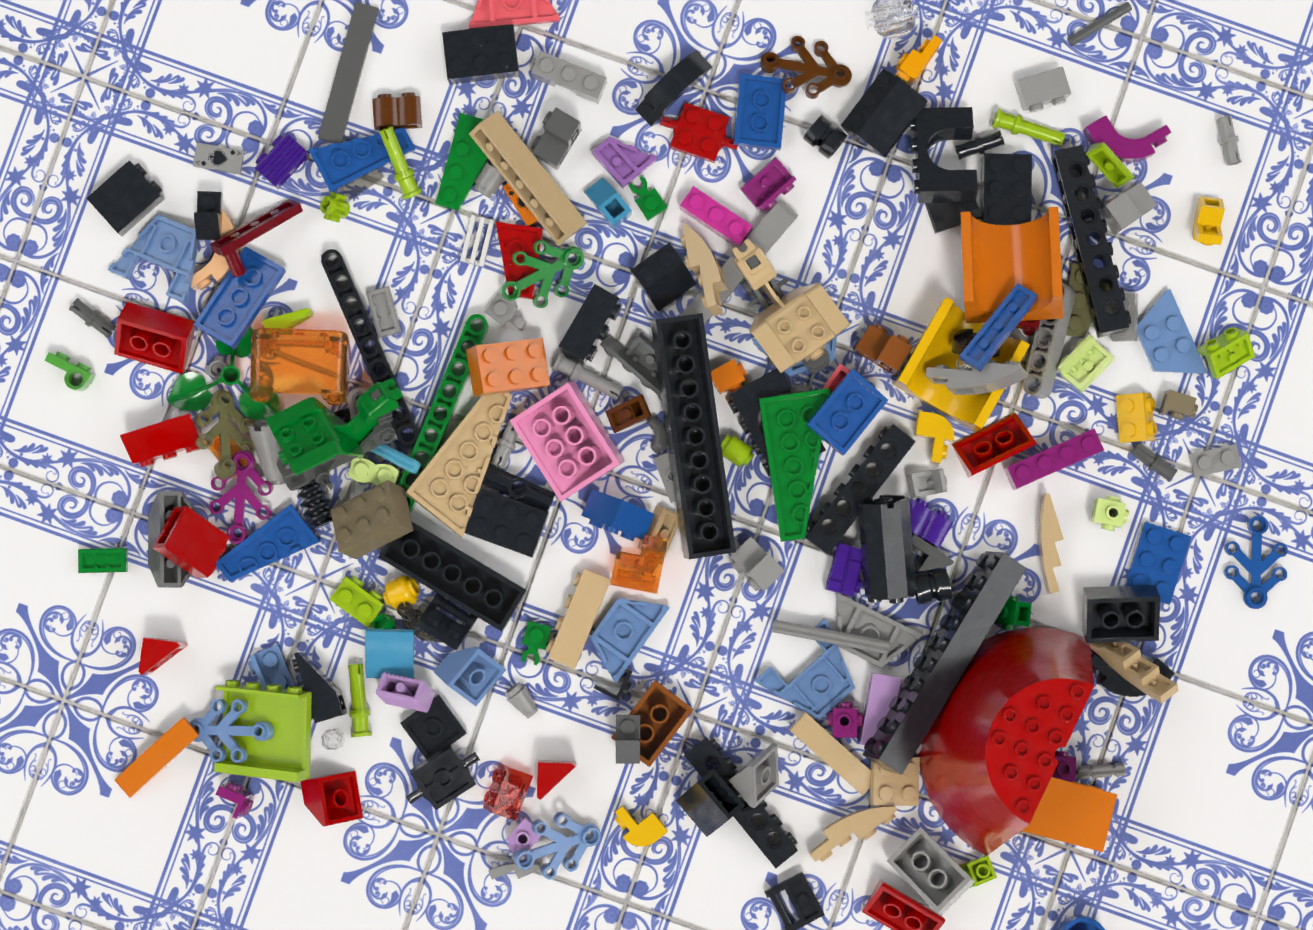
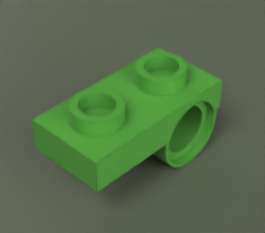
M57 351L56 355L48 352L44 361L66 371L64 381L67 387L81 392L92 384L95 375L90 373L92 368L78 362L77 366L68 362L70 357ZM76 374H81L83 378L79 386H74L72 383V379Z

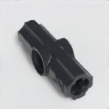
M489 465L482 484L547 512L556 495L548 489L493 465ZM516 482L525 484V492L521 495H516L512 491V487Z

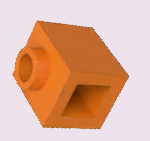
M734 359L711 371L712 382L719 395L727 391L731 394L742 388V383L745 382L744 376L747 375L741 362L736 364Z

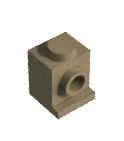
M1167 390L1164 393L1158 414L1163 416L1169 412L1170 417L1174 419L1184 420V417L1194 419L1198 410V405L1195 404L1197 398Z

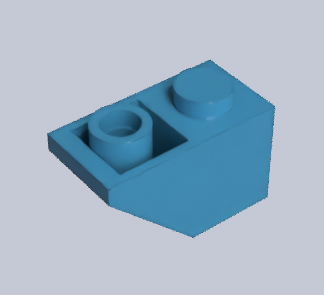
M603 177L584 191L613 229L632 215V210Z

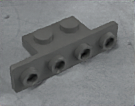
M641 333L627 349L612 335L606 337L600 343L604 351L609 356L616 358L626 371L633 373L640 379L643 386L654 391L661 400L653 342Z

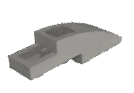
M989 360L981 372L968 367L950 369V367L945 365H936V368L927 367L925 377L933 384L946 385V388L954 395H975L1011 386L1025 379L1027 372L1018 362L1006 361V364H1001L994 360Z

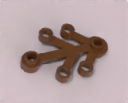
M801 36L793 37L790 47L792 51L797 52L804 63L781 59L773 52H767L761 57L760 67L765 73H774L778 68L802 73L794 79L786 78L783 81L782 90L786 94H793L798 87L817 76L823 77L825 79L818 84L809 83L806 86V96L810 99H816L821 92L831 86L837 88L847 86L852 78L851 70L845 65L837 64L830 55L828 44L825 41L816 42L813 51L817 57L822 58L828 68L820 67L805 48V40ZM799 42L802 44V46L797 47L794 45V43ZM823 47L825 51H819L817 48ZM766 59H773L774 62L770 63ZM836 73H842L844 76L839 77ZM792 84L793 88H787L785 85ZM813 88V89H815L817 92H816V93H811V92H809V89Z

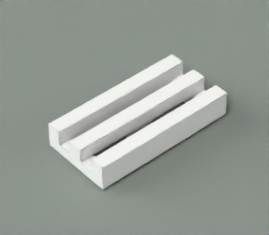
M471 215L460 262L484 267L495 220ZM475 222H479L471 258L469 259L467 254ZM484 224H487L488 229L480 261H477L475 259Z

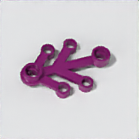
M246 450L238 451L232 456L231 460L236 464V471L231 477L224 480L216 476L211 480V487L216 491H220L226 487L227 481L237 474L236 485L219 499H215L209 504L210 512L219 514L235 498L234 522L226 533L230 536L229 541L234 544L241 543L248 535V531L244 526L245 500L256 511V516L259 519H267L272 513L270 506L262 504L247 485L248 476L258 487L257 490L260 495L267 496L273 492V484L270 481H265L254 468L255 458ZM241 458L247 460V466L241 465ZM216 479H220L222 481L221 487L216 486ZM263 484L269 487L268 492L262 490ZM214 503L220 504L219 511L214 509ZM261 508H265L267 510L266 516L261 515ZM236 529H240L242 531L241 537L236 536Z

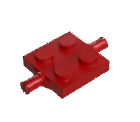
M688 103L684 104L682 113L677 120L662 117L660 126L673 129V139L670 144V149L715 164L718 152L723 146L735 151L738 148V145H733V139L726 137V129L730 117Z

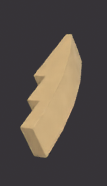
M1050 493L1043 495L1041 498L1038 531L1041 571L1047 594L1060 591L1053 571L1054 567L1062 565L1055 542L1064 540Z
M1128 642L1089 643L1090 648L1118 674L1161 704L1179 691L1176 682L1161 675L1159 666L1141 657L1140 649Z
M804 712L789 730L863 796L870 789L871 770Z

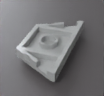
M841 594L837 596L838 632L890 642L888 654L838 645V647L880 668L922 636L921 633Z

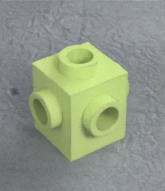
M1107 496L1106 499L1096 498L1090 522L1101 524L1100 529L1115 531V527L1121 528L1123 523H1127L1129 510L1126 509L1127 504L1120 502L1121 498ZM1109 510L1113 512L1112 517L1109 515Z

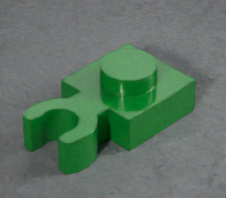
M641 176L642 188L636 189L632 183L629 184L632 193L639 195L635 203L646 220L650 221L667 210L668 207L655 188L648 191L647 181Z
M528 621L522 644L529 647L522 654V662L526 661L528 654H533L535 656L534 665H538L540 661L538 650H546L552 627Z

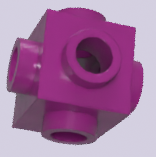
M839 702V706L833 707V712H829L828 725L833 726V737H858L859 727H863V712H859V706H853V702ZM842 717H847L849 722H845Z

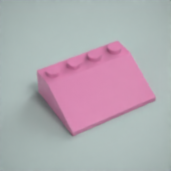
M575 381L566 383L510 420L560 502L625 462Z

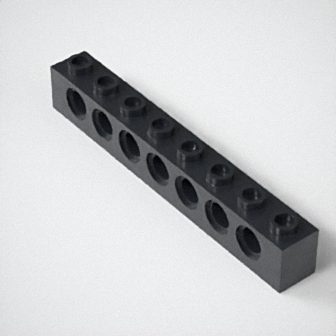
M1078 145L1055 150L1051 160L1097 338L1126 332L1129 324H1131V316L1124 307V290L1122 287L1119 288L1117 280L1119 278V270L1116 264L1113 265L1111 257L1113 256V247L1111 242H1107L1105 234L1108 231L1105 219H1101V201L1099 196H1095V178L1093 174L1089 173L1088 169L1090 159L1086 155L1087 151L1084 152L1083 146ZM1069 169L1078 170L1080 177H1073L1069 173ZM1075 192H1083L1086 196V199H1078L1075 196ZM1081 214H1088L1092 222H1084L1081 219ZM1092 236L1096 238L1098 244L1090 245L1087 242V237ZM1093 259L1101 260L1103 268L1095 267ZM1106 282L1109 285V291L1101 290L1098 283ZM1106 304L1112 305L1115 308V314L1107 313L1104 306Z

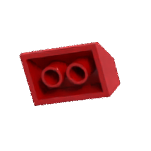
M126 302L117 318L114 355L183 374L194 340L195 327L193 324L195 321Z
M188 413L121 434V440L132 464L140 465L143 468L155 464L154 460L162 457L164 461L176 458L177 453L186 450V453L200 450L196 445V439L202 434V431L195 423L196 416Z

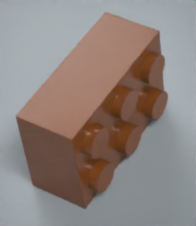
M654 680L628 714L640 715V761L648 767L652 765L694 710L656 680ZM616 731L611 737L614 741L616 740Z

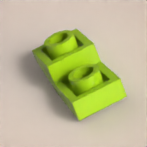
M988 855L960 865L975 881L971 887L979 886L997 878Z

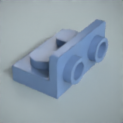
M279 644L249 656L251 660L248 662L249 668L253 675L257 674L260 686L266 687L268 684H280L282 689L296 686Z

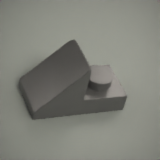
M912 535L913 552L920 557L923 554L926 555V558L916 572L953 564L954 561L917 535Z
M616 715V764H640V715Z

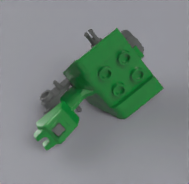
M393 378L382 383L377 382L364 392L356 403L359 413L348 423H345L314 397L306 398L265 419L281 451L277 452L280 457L277 467L289 490L294 491L308 484L313 479H316L322 485L324 491H329L326 484L332 490L333 484L329 480L331 470L356 457L361 459L364 453L372 449L375 450L382 444L391 443L395 439V430L390 422L393 421L391 412L399 407L397 400L403 396ZM289 464L290 469H285V466Z

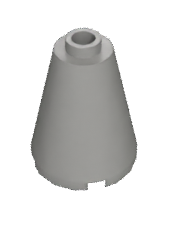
M266 420L257 421L256 427L251 423L248 424V431L266 481H271L273 485L285 484L283 476L277 467V462L280 460L277 452L281 451ZM289 464L285 466V469H290Z

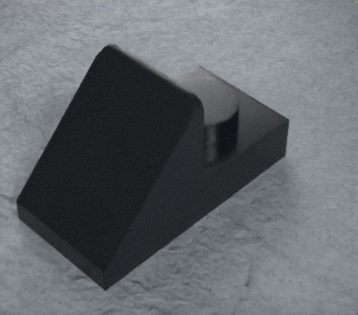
M197 191V212H194L197 240L216 241L221 238L222 192Z

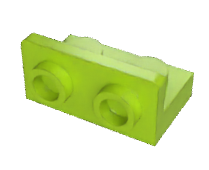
M1236 327L1226 329L1221 335L1207 340L1204 345L1197 348L1198 353L1206 357L1211 375L1216 379L1221 378L1255 357L1248 332Z
M354 575L351 578L345 576L330 600L369 628L375 617L378 616L386 605L382 602L383 597L373 589L370 593L362 587L364 583Z

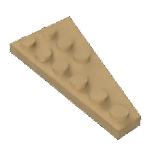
M509 393L481 396L405 492V494L460 538L464 536L468 519L471 516L473 505L484 479L493 448L497 442L501 425L504 422L512 395Z

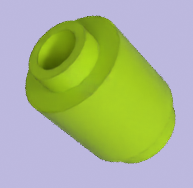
M728 434L721 443L723 457L739 468L742 464L747 466L754 456L751 453L753 448L736 436L732 437Z

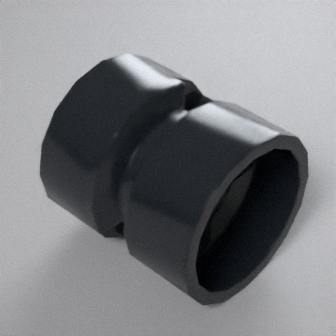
M821 115L806 132L803 140L812 147L818 146V152L829 160L848 135L838 127L832 128V122Z
M946 569L932 571L931 575L927 573L915 575L917 590L915 597L918 605L932 603L934 598L938 601L952 599V591Z

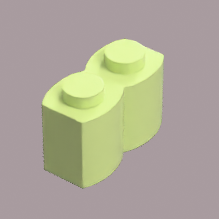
M354 458L351 462L348 476L363 484L373 483L377 486L388 480L398 485L401 472L391 465H376L364 458Z

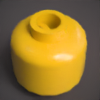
M401 575L385 584L383 599L388 606L391 605L394 609L401 610L417 602L418 595H420L419 585L415 579L407 575Z

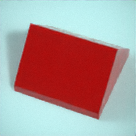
M153 637L143 638L138 672L141 676L150 675L188 645L183 641Z
M539 760L537 798L541 800L577 764L574 761Z

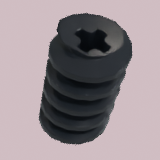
M316 479L296 489L302 490L297 494V498L305 499L300 504V507L308 508L303 513L304 517H312L306 524L308 526H315L314 528L333 522L332 517H329V514H331L330 509L332 508H326V505L331 500L322 498L328 492L319 490L322 485Z

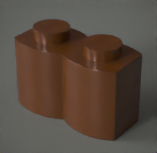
M402 93L401 97H392L391 94H379L377 98L372 99L375 130L381 131L393 126V130L400 128H423L421 98L416 96L415 93Z

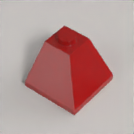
M356 771L300 781L304 805L323 827L363 818Z

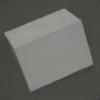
M772 743L754 756L729 780L752 808L759 805L779 785L778 746L776 743Z

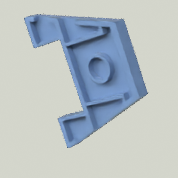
M157 214L137 236L139 239L130 248H126L121 253L123 256L116 264L112 263L108 271L129 280L141 258L175 272L176 274L166 295L187 305L199 240L196 239L195 229Z
M823 619L818 625L815 626L817 628L830 630L829 624L826 619ZM816 641L824 650V653L789 684H786L771 666L759 675L755 682L820 720L853 691L855 686L838 645Z

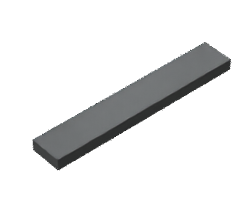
M355 2L318 135L320 140L331 143L343 142L379 13L378 7Z

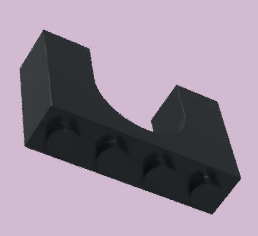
M972 107L923 108L909 126L910 132H914V138H911V152H915L916 159H912V173L917 174V180H913V193L918 194V203L976 202L978 194L977 170L944 169L937 166L928 155L930 147L940 141L972 140L974 129Z
M777 368L729 394L730 400L727 401L733 414L738 412L742 419L739 425L744 434H750L754 442L750 444L757 456L762 455L765 461L762 466L768 477H770L765 437L758 425L759 399L779 396L791 389L783 372L780 373ZM822 442L819 455L826 451Z

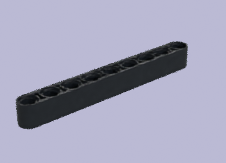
M326 250L321 256L322 266L373 384L377 382L382 383L393 378L400 389L343 256L337 250ZM333 255L338 256V264L335 267H329L327 265L328 258ZM341 277L348 278L347 287L343 289L337 288V280ZM356 299L358 302L357 308L352 311L347 310V301ZM361 320L366 321L367 329L361 333L355 330L356 323ZM369 342H374L377 345V349L373 354L365 353V346ZM378 364L386 366V372L382 376L374 374V368ZM403 396L397 402L399 407L404 408L405 416L401 420L393 418V421L390 422L399 442L404 446L412 447L415 446L420 433ZM407 429H412L415 433L414 439L410 442H405L402 438L403 432Z

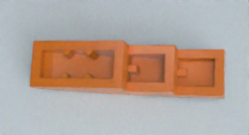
M183 717L114 781L131 798L166 768L200 734Z

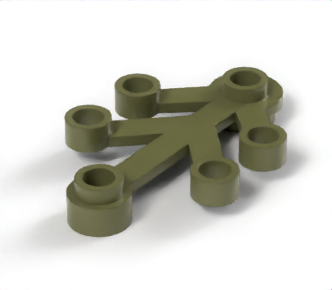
M217 390L211 397V406L196 415L195 423L199 427H206L211 422V417L217 412L219 422L207 433L201 434L196 439V445L200 449L205 450L212 445L213 439L219 435L221 460L215 464L214 472L217 477L225 480L236 471V464L231 460L230 438L239 447L240 451L246 450L251 454L255 452L252 440H245L229 422V416L238 424L239 430L244 434L249 433L244 423L247 425L251 423L254 427L255 423L251 418H244L234 407V399L228 391ZM201 416L205 418L206 422L202 421ZM202 439H205L207 444H204Z

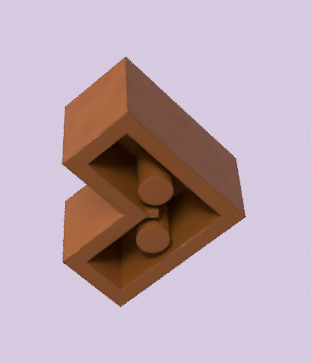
M870 324L853 351L894 376L913 348L909 345L910 340L900 334L897 336L892 334L890 337L887 335L888 331L878 324H875V326Z

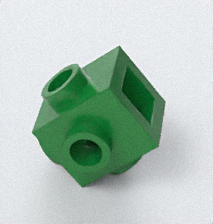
M1010 596L994 623L1001 624V629L1016 630V626L1029 627L1032 603L1018 601L1019 597Z

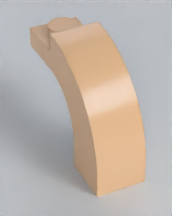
M223 209L221 237L236 229L234 223ZM214 253L211 261L193 275L191 288L195 291L198 289L204 290L212 283V278H215L221 284L230 270L225 257Z

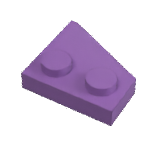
M613 137L607 138L591 153L622 189L657 160L655 155H648L637 150L638 148L632 145H625Z

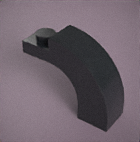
M697 50L692 52L654 85L635 110L652 127L686 91L698 84L713 66Z
M1091 654L1093 674L1098 678L1100 675L1103 676L1097 684L1101 688L1121 696L1138 697L1147 695L1110 668L1096 654ZM1157 657L1151 658L1150 662L1159 666L1160 674L1171 679L1175 673Z

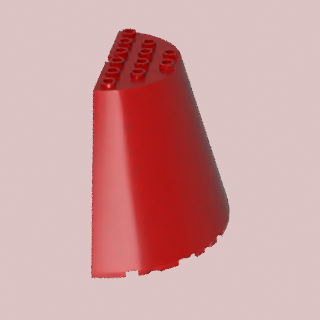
M1028 627L1005 631L984 639L921 743L922 748L918 753L920 758L919 768L932 805L949 829L962 841L985 856L992 853L1030 824L1058 765L1054 755L1055 751L1058 748L1066 747L1094 688L1090 644L1086 643L1083 636L1054 628Z

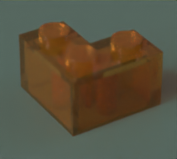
M644 534L640 555L617 551L610 585L657 594L668 539Z

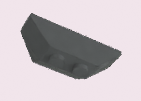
M158 491L148 515V565L158 588H182L191 576V574L153 549L174 507L187 506L198 514L182 491Z

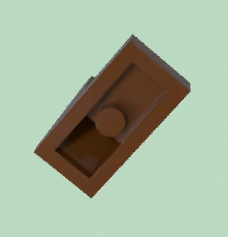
M643 394L605 411L614 433L637 423L647 421L652 416Z

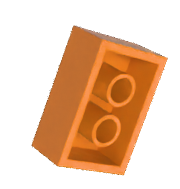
M543 338L476 345L466 349L473 397L535 390L550 385Z

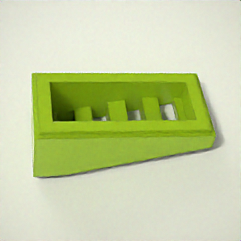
M309 308L267 318L261 322L272 339H276L312 318L314 314Z

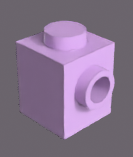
M527 817L522 820L506 839L509 842L507 847L513 853L521 848L530 850L541 837L532 831L531 826L533 822Z

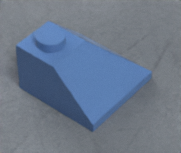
M475 646L449 653L434 673L447 686L474 706H477L507 669Z

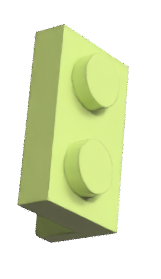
M1089 334L1077 343L1075 350L1070 355L1062 358L1057 369L1063 379L1080 393H1083L1115 359L1112 354L1095 341V338Z

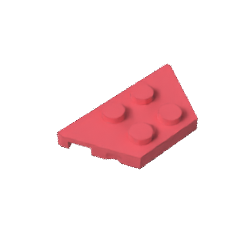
M478 0L473 17L469 22V29L510 24L521 26L560 22V16L556 13L550 0Z

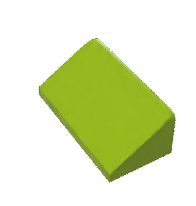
M1104 142L1095 143L1089 147L1086 155L1116 188L1134 178L1130 170Z

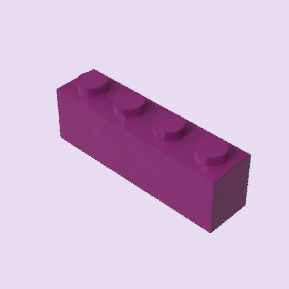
M1094 428L1004 468V471L1012 489L1016 490L1104 451V448Z

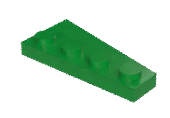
M460 113L435 203L437 206L459 211L470 193L476 178L485 166L488 157L469 135L485 119Z

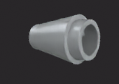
M518 682L505 692L507 701L525 715L527 719L538 711L526 685L523 686Z

